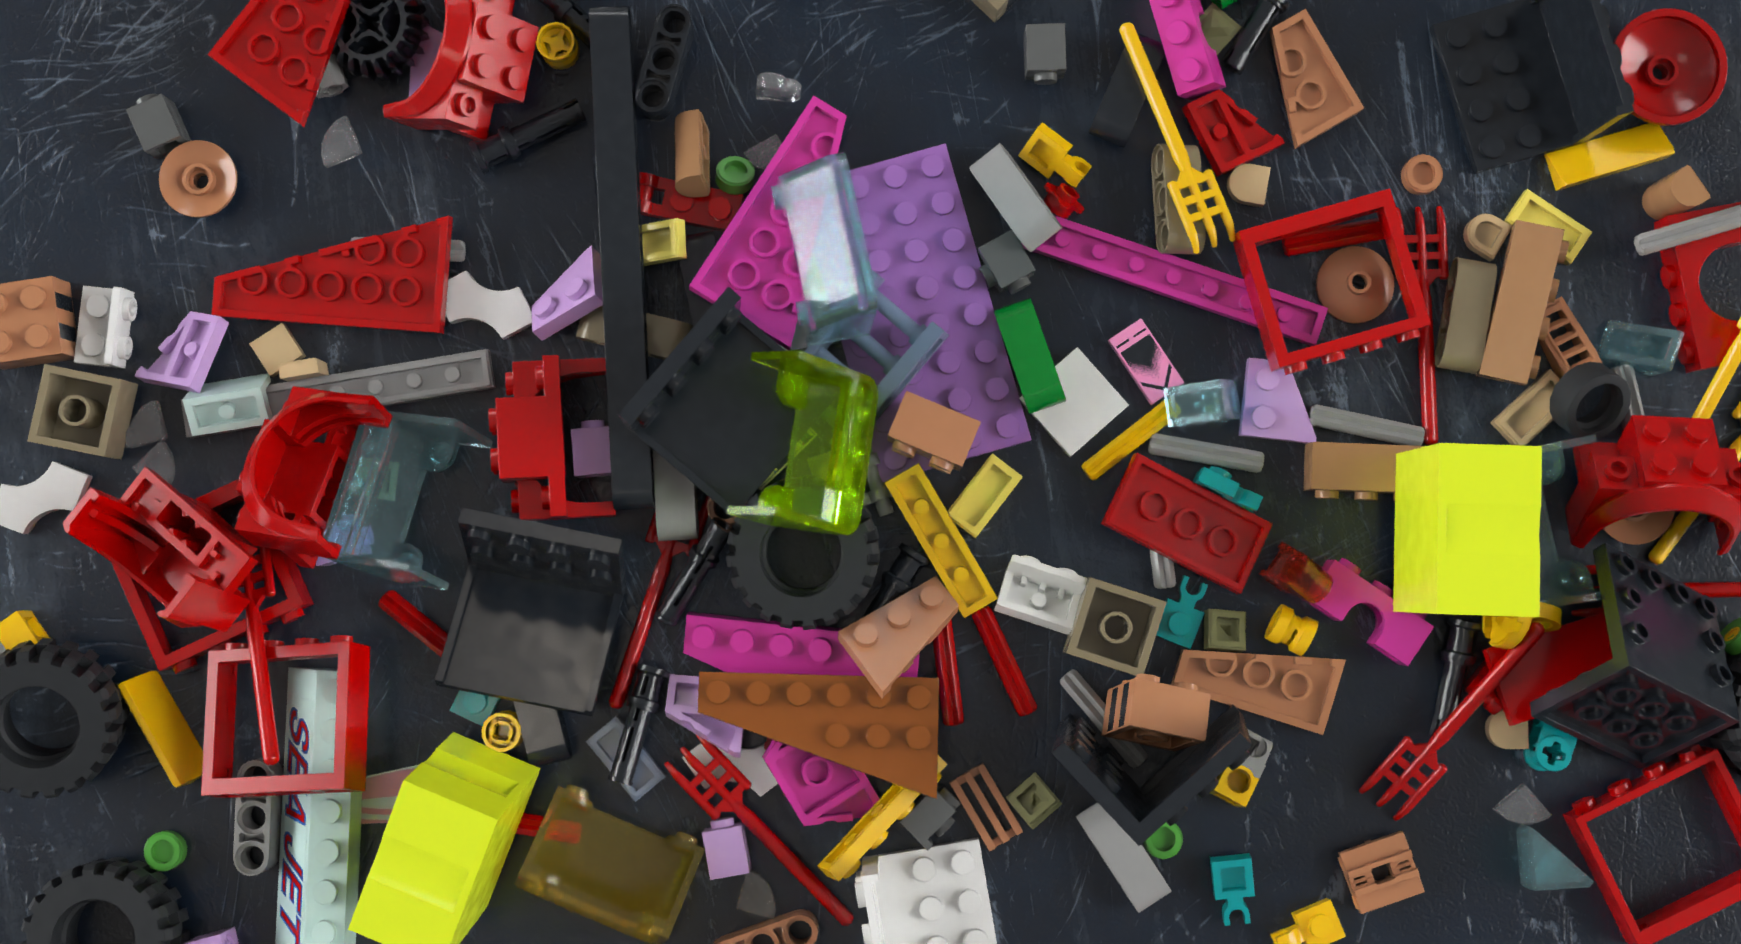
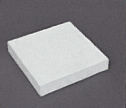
M1078 347L1055 366L1066 402L1032 413L1033 417L1069 457L1129 406ZM1022 395L1019 399L1027 409L1026 403Z

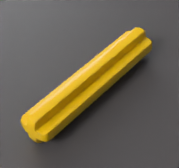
M1172 397L1166 398L1085 461L1081 466L1085 474L1092 481L1098 479L1152 437L1153 434L1179 416L1182 412L1179 404Z

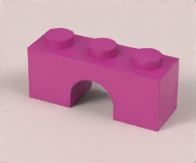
M1149 0L1177 95L1193 100L1218 89L1225 88L1226 84L1216 50L1209 46L1200 24L1199 16L1204 14L1201 1Z
M1341 558L1339 562L1337 560H1327L1301 599L1333 621H1342L1348 611L1357 604L1362 603L1366 605L1375 616V628L1366 643L1396 664L1409 666L1434 628L1433 625L1425 621L1427 614L1393 612V591L1389 587L1376 580L1372 584L1359 576L1362 570L1344 558Z

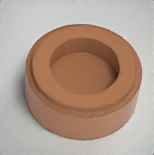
M1425 154L1411 158L1401 171L1403 186L1415 195H1426L1440 185L1443 178V170L1440 163L1434 157Z

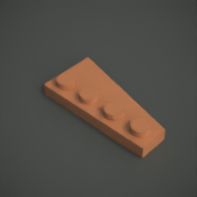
M1181 649L1171 685L1175 682L1192 683L1198 686L1197 691L1211 694V700L1230 706L1233 704L1236 708L1323 735L1346 660Z

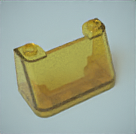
M567 785L565 789L558 786L518 874L515 886L534 896L645 943L663 944L669 939L705 848L698 846V840L686 833L676 832L675 837L666 836L663 838L593 808V803L587 799L589 793L579 787Z

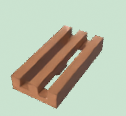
M983 762L949 782L989 852L998 845L1009 841L1013 836L1023 832ZM982 775L1011 825V828L1005 831L975 781V776ZM967 782L997 832L998 836L991 839L960 785Z

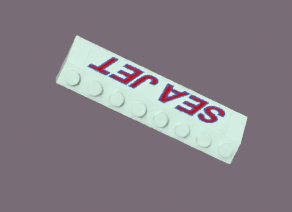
M288 667L283 775L334 773L337 669ZM362 792L282 795L275 944H356V933L348 930L358 903Z

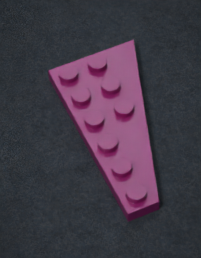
M814 95L689 285L690 291L712 304L730 287L741 297L740 311L777 344L789 351L796 329L847 116Z
M688 612L686 615L683 653L724 672L865 676L838 640V631L843 628L817 626L816 629L803 630V627L793 626L792 629L780 627V622L777 621L768 622L761 619ZM920 653L913 660L910 668L899 677H918Z

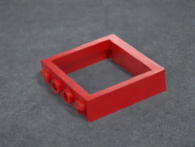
M1390 188L1244 229L1235 234L1233 245L1271 372L1284 369L1285 375L1297 373L1308 369L1306 362L1321 358L1323 365L1346 358L1344 351L1357 347L1360 354L1383 348L1382 340L1396 337L1397 343H1402L1421 337L1419 330L1431 325ZM1377 213L1409 319L1288 353L1256 247Z
M237 479L195 500L207 504L216 513H219L243 502L244 498L236 491L239 480ZM271 548L272 564L288 599L260 611L264 635L270 632L268 625L279 620L282 621L283 625L298 620L297 618L305 615L303 609L314 605L297 564L282 550ZM112 563L159 671L174 670L175 674H178L186 669L197 666L196 659L208 654V651L225 650V644L232 643L244 636L247 639L245 618L232 624L226 633L217 631L173 651L146 589Z
M349 635L330 636V642L319 643L317 638H296L294 645L285 646L284 641L265 640L267 662L338 657L334 773L232 778L238 664L251 663L249 647L247 643L225 644V650L208 651L201 796L239 798L366 791L370 646L353 642V636Z
M1699 744L1688 746L1678 751L1679 758L1665 763V761L1653 763L1642 769L1644 775L1632 781L1629 778L1618 780L1607 787V793L1597 798L1594 796L1581 798L1572 804V810L1562 814L1628 944H1653L1741 901V869L1635 921L1586 822L1700 767L1741 848V794L1718 749L1705 746L1700 747Z

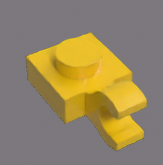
M1043 122L1037 127L1018 155L1048 179L1056 172L1073 187H1077L1092 167L1083 158L1069 155L1068 152L1073 145Z
M1328 898L1291 912L1295 924L1270 934L1274 944H1301L1302 942L1304 944H1330L1346 937L1332 901Z

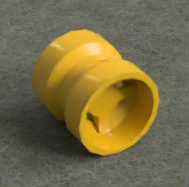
M559 22L547 23L541 27L537 35L536 45L547 65L559 70L568 69L573 66L579 58L580 48L570 28Z
M1281 604L1273 614L1264 638L1275 644L1281 642L1288 646L1289 651L1302 656L1316 634L1318 621L1308 616L1301 618L1295 615L1294 609Z
M506 710L489 716L483 723L481 729L482 739L489 748L499 752H506L523 742L521 727L517 714L514 711Z

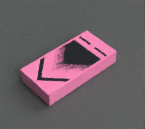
M1139 319L1108 340V343L1150 405L1185 383L1142 319Z

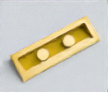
M1647 123L1544 154L1555 190L1558 191L1666 159L1675 154V151L1660 125Z
M149 671L118 684L122 697L172 785L176 788L202 777L203 750L158 671Z

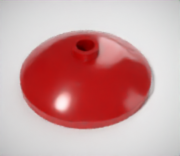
M1672 8L1646 12L1629 22L1619 32L1613 42L1621 51V71L1624 80L1630 84L1634 93V104L1632 105L1634 111L1631 114L1645 122L1663 126L1689 122L1708 111L1718 100L1724 89L1728 63L1723 43L1715 30L1707 22L1690 12ZM1653 68L1661 71L1662 79L1654 77Z

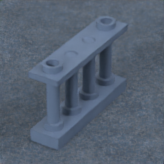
M873 270L868 276L862 274L850 288L852 295L797 359L807 370H810L816 362L819 363L859 398L857 403L861 406L851 417L848 415L842 416L831 405L820 416L833 428L832 433L835 436L829 443L840 453L847 455L949 337V334L933 321L928 326L924 324L918 325L883 295L878 288L885 279ZM866 302L870 303L910 338L908 342L911 346L902 357L899 354L896 356L892 355L852 320ZM841 332L884 368L883 373L886 376L877 387L873 384L868 386L827 350Z

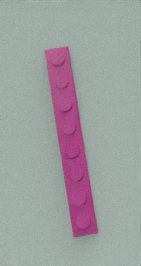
M1058 216L1055 217L1062 226V229L1032 251L1258 328L1244 279L1170 254H1161L1153 248ZM1268 288L1283 337L1310 346L1316 345L1328 308Z

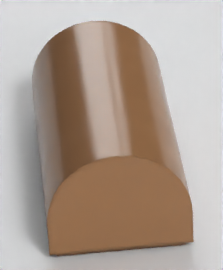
M699 109L684 111L678 114L674 121L675 189L678 193L687 197L709 196V129Z
M1686 165L1650 185L1643 194L1642 205L1645 212L1651 218L1660 220L1666 216L1683 213L1711 197L1691 166Z

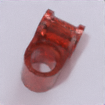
M1280 542L1278 554L1269 567L1262 569L1259 575L1286 594L1291 593L1309 603H1316L1324 599L1332 588V576L1306 554L1284 542Z

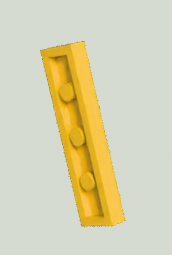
M919 462L887 480L885 485L945 587L959 604L958 609L962 616L966 618L997 600L998 596Z
M939 755L937 783L942 777L940 772L947 766V763ZM893 784L817 865L827 877L836 881H840L842 878H849L860 867L861 861L859 859L869 849L873 850L884 842L888 836L886 830L896 819L902 820L915 807L913 801L921 793Z

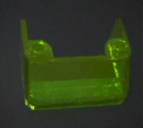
M801 350L752 352L751 361L779 370L776 384L778 397L784 405L796 409L784 486L770 485L766 487L759 497L758 506H728L727 514L776 527L833 535H850L854 533L861 520L878 404V388L875 381L868 375Z

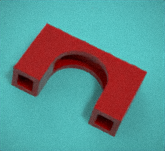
M1741 202L1669 215L1654 222L1655 228L1653 230L1741 205ZM1741 227L1660 251L1663 264L1660 271L1661 281L1669 292L1671 301L1669 318L1672 325L1677 329L1679 338L1677 355L1680 363L1685 366L1686 373L1719 367L1729 347L1740 333V329L1737 327L1738 321L1719 316L1706 304L1700 291L1699 277L1703 263L1713 251L1741 245Z

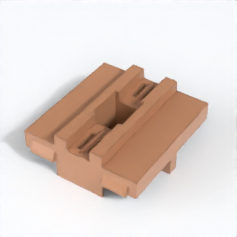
M1398 831L1375 840L1369 839L1364 841V844L1338 852V861L1350 893L1353 895L1351 897L1355 908L1358 909L1360 914L1425 892L1419 871L1412 858V851L1409 849L1403 831ZM1386 864L1390 875L1378 881L1374 880L1371 872L1372 869Z

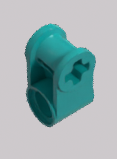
M1533 719L1528 736L1529 749H1524V759L1529 767L1537 771L1556 772L1563 770L1571 761L1578 738L1538 719ZM1544 747H1547V751L1552 754L1551 760H1548V756L1543 754Z

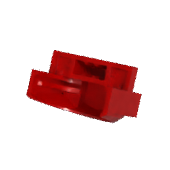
M444 0L445 23L443 36L430 72L421 86L410 97L399 102L383 105L384 118L417 130H449L473 140L482 141L488 136L494 103H524L539 27L512 16L515 0Z
M543 355V360L512 362V372H505L506 395H514V397L495 398L496 408L488 409L489 430L492 432V436L497 435L498 448L490 449L491 471L494 472V475H499V479L503 483H514L518 488L511 490L512 513H519L520 519L526 521L616 517L613 501L566 500L565 487L566 470L560 383L572 379L606 375V359L560 360L559 355ZM536 479H549V485L541 486Z
M293 386L287 401L283 404L282 410L270 420H264L260 432L255 437L248 452L236 487V491L243 496L245 503L238 513L234 529L254 546L282 550L301 567L314 569L318 557L337 560L342 546L338 543L328 542L325 538L369 428L367 426L388 428L393 416L375 396ZM327 432L324 443L313 442L317 437Z
M1632 415L1617 443L1577 441L1573 454L1579 483L1565 507L1571 545L1584 548L1600 530L1628 517L1652 512L1688 511L1706 514L1708 522H1714L1720 547L1717 550V555L1729 552L1741 531V462H1738L1736 449L1719 448L1713 419Z
M144 467L120 499L90 487L62 523L65 532L108 559L159 600L166 609L160 610L157 615L178 627L206 626L226 633L251 601L237 588L258 563V560L253 557L258 548L238 533L207 504L179 493L152 469Z

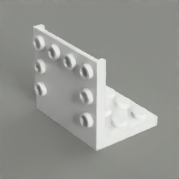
M978 837L936 844L928 851L924 847L862 858V871L856 872L855 891L858 908H867L869 923L862 924L864 944H997Z

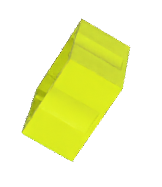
M1437 443L1396 454L1393 612L1540 617L1539 528L1542 446Z
M455 732L450 734L426 761L417 766L403 780L348 930L381 944H460L488 907L541 768L503 752L496 751Z

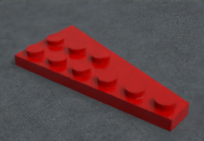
M250 0L207 55L302 127H305L351 0Z
M448 215L424 224H414L403 227L401 230L364 237L319 249L317 252L306 255L288 257L283 261L268 265H258L214 277L211 315L225 318L444 334L453 217Z

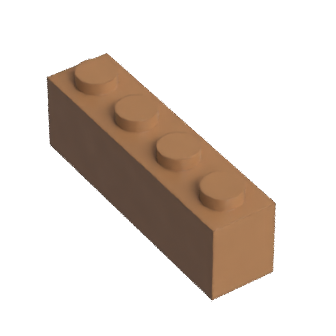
M1516 220L1513 223L1489 320L1484 355L1476 376L1520 386L1527 385L1529 378L1536 379L1541 356L1535 355L1538 340L1545 341L1550 324V318L1544 317L1547 301L1554 303L1560 282L1559 279L1553 278L1557 263H1564L1569 246V241L1563 240L1565 229Z
M1336 442L1305 444L1303 491H1315V498L1339 499V492L1354 493V500L1377 501L1378 494H1393V501H1395L1396 454L1425 446Z

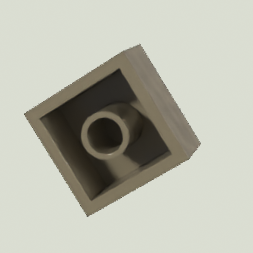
M44 364L27 441L122 460L138 384L122 379Z
M1086 577L1087 584L1081 594L1073 627L1069 635H1067L1062 652L1135 676L1137 674H1144L1167 602L1092 577Z

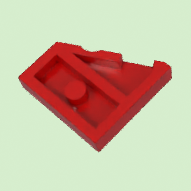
M1220 89L1198 98L1182 108L1217 177L1280 148L1285 143L1281 136L1278 134L1273 136L1256 123L1258 118L1246 109L1239 108L1234 100Z

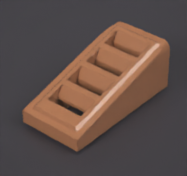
M1563 297L1555 299L1554 303L1548 302L1544 317L1558 312L1560 319L1549 324L1545 341H1538L1559 379L1577 365L1586 362L1602 363L1596 349ZM1565 326L1567 333L1553 339L1549 332ZM1572 340L1574 347L1561 352L1558 346ZM1579 354L1581 361L1570 366L1566 359Z

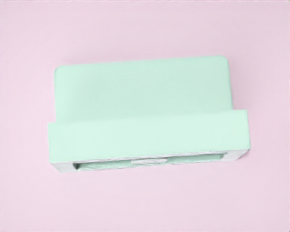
M266 373L205 383L200 393L189 391L182 401L192 436L263 425L265 419L270 420L273 418L266 394V388L271 382L270 375Z

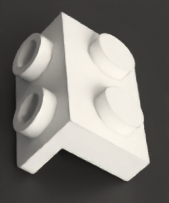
M1012 555L1004 574L994 611L1069 635L1073 627L1081 594L1087 584V578L1079 576L1075 571L1068 568H1055L1043 564L1032 556Z

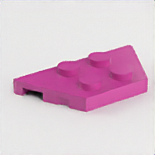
M772 740L762 756L803 826L819 825L826 821L848 822L853 821L854 818H862L880 799L865 773L812 755L803 750Z

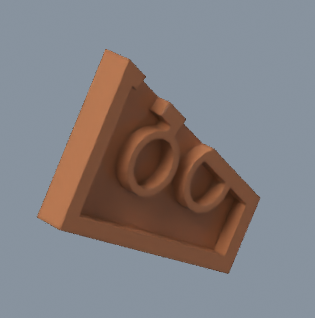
M1306 9L1272 27L1269 33L1295 150L1360 113L1364 106Z
M935 576L838 631V640L881 699H883L890 691L891 685L896 679L910 668L916 656L926 645H930L956 615L959 604L938 577Z

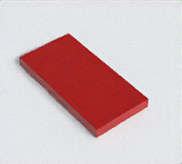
M1139 453L1133 454L1101 522L1102 525L1235 594H1242L1273 525L1269 521Z
M1604 613L1562 625L1560 629L1545 632L1496 687L1509 726L1535 719L1531 715L1530 702L1545 695L1549 690L1558 688L1577 678L1581 673L1590 671L1613 658ZM1490 647L1482 650L1489 670L1508 649Z

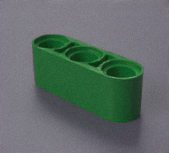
M1031 298L994 310L1029 414L1066 402L1061 382Z

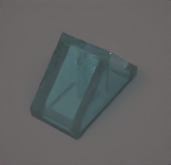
M1608 320L1597 353L1602 360L1620 366L1631 365L1634 367V371L1648 376H1655L1672 371L1684 333L1679 330Z
M1216 379L1163 389L1168 427L1241 419L1236 381Z
M1520 824L1516 829L1521 886L1532 891L1589 888L1594 881L1534 828Z

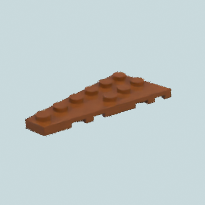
M699 672L698 713L937 799L939 678L898 677L891 685L890 691L881 699L865 676Z

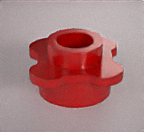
M1049 182L1045 184L1044 189L1048 194L1044 198V202L1052 213L1067 219L1073 211L1079 214L1084 211L1083 205L1077 201L1079 194L1073 187L1066 183H1061L1059 186Z

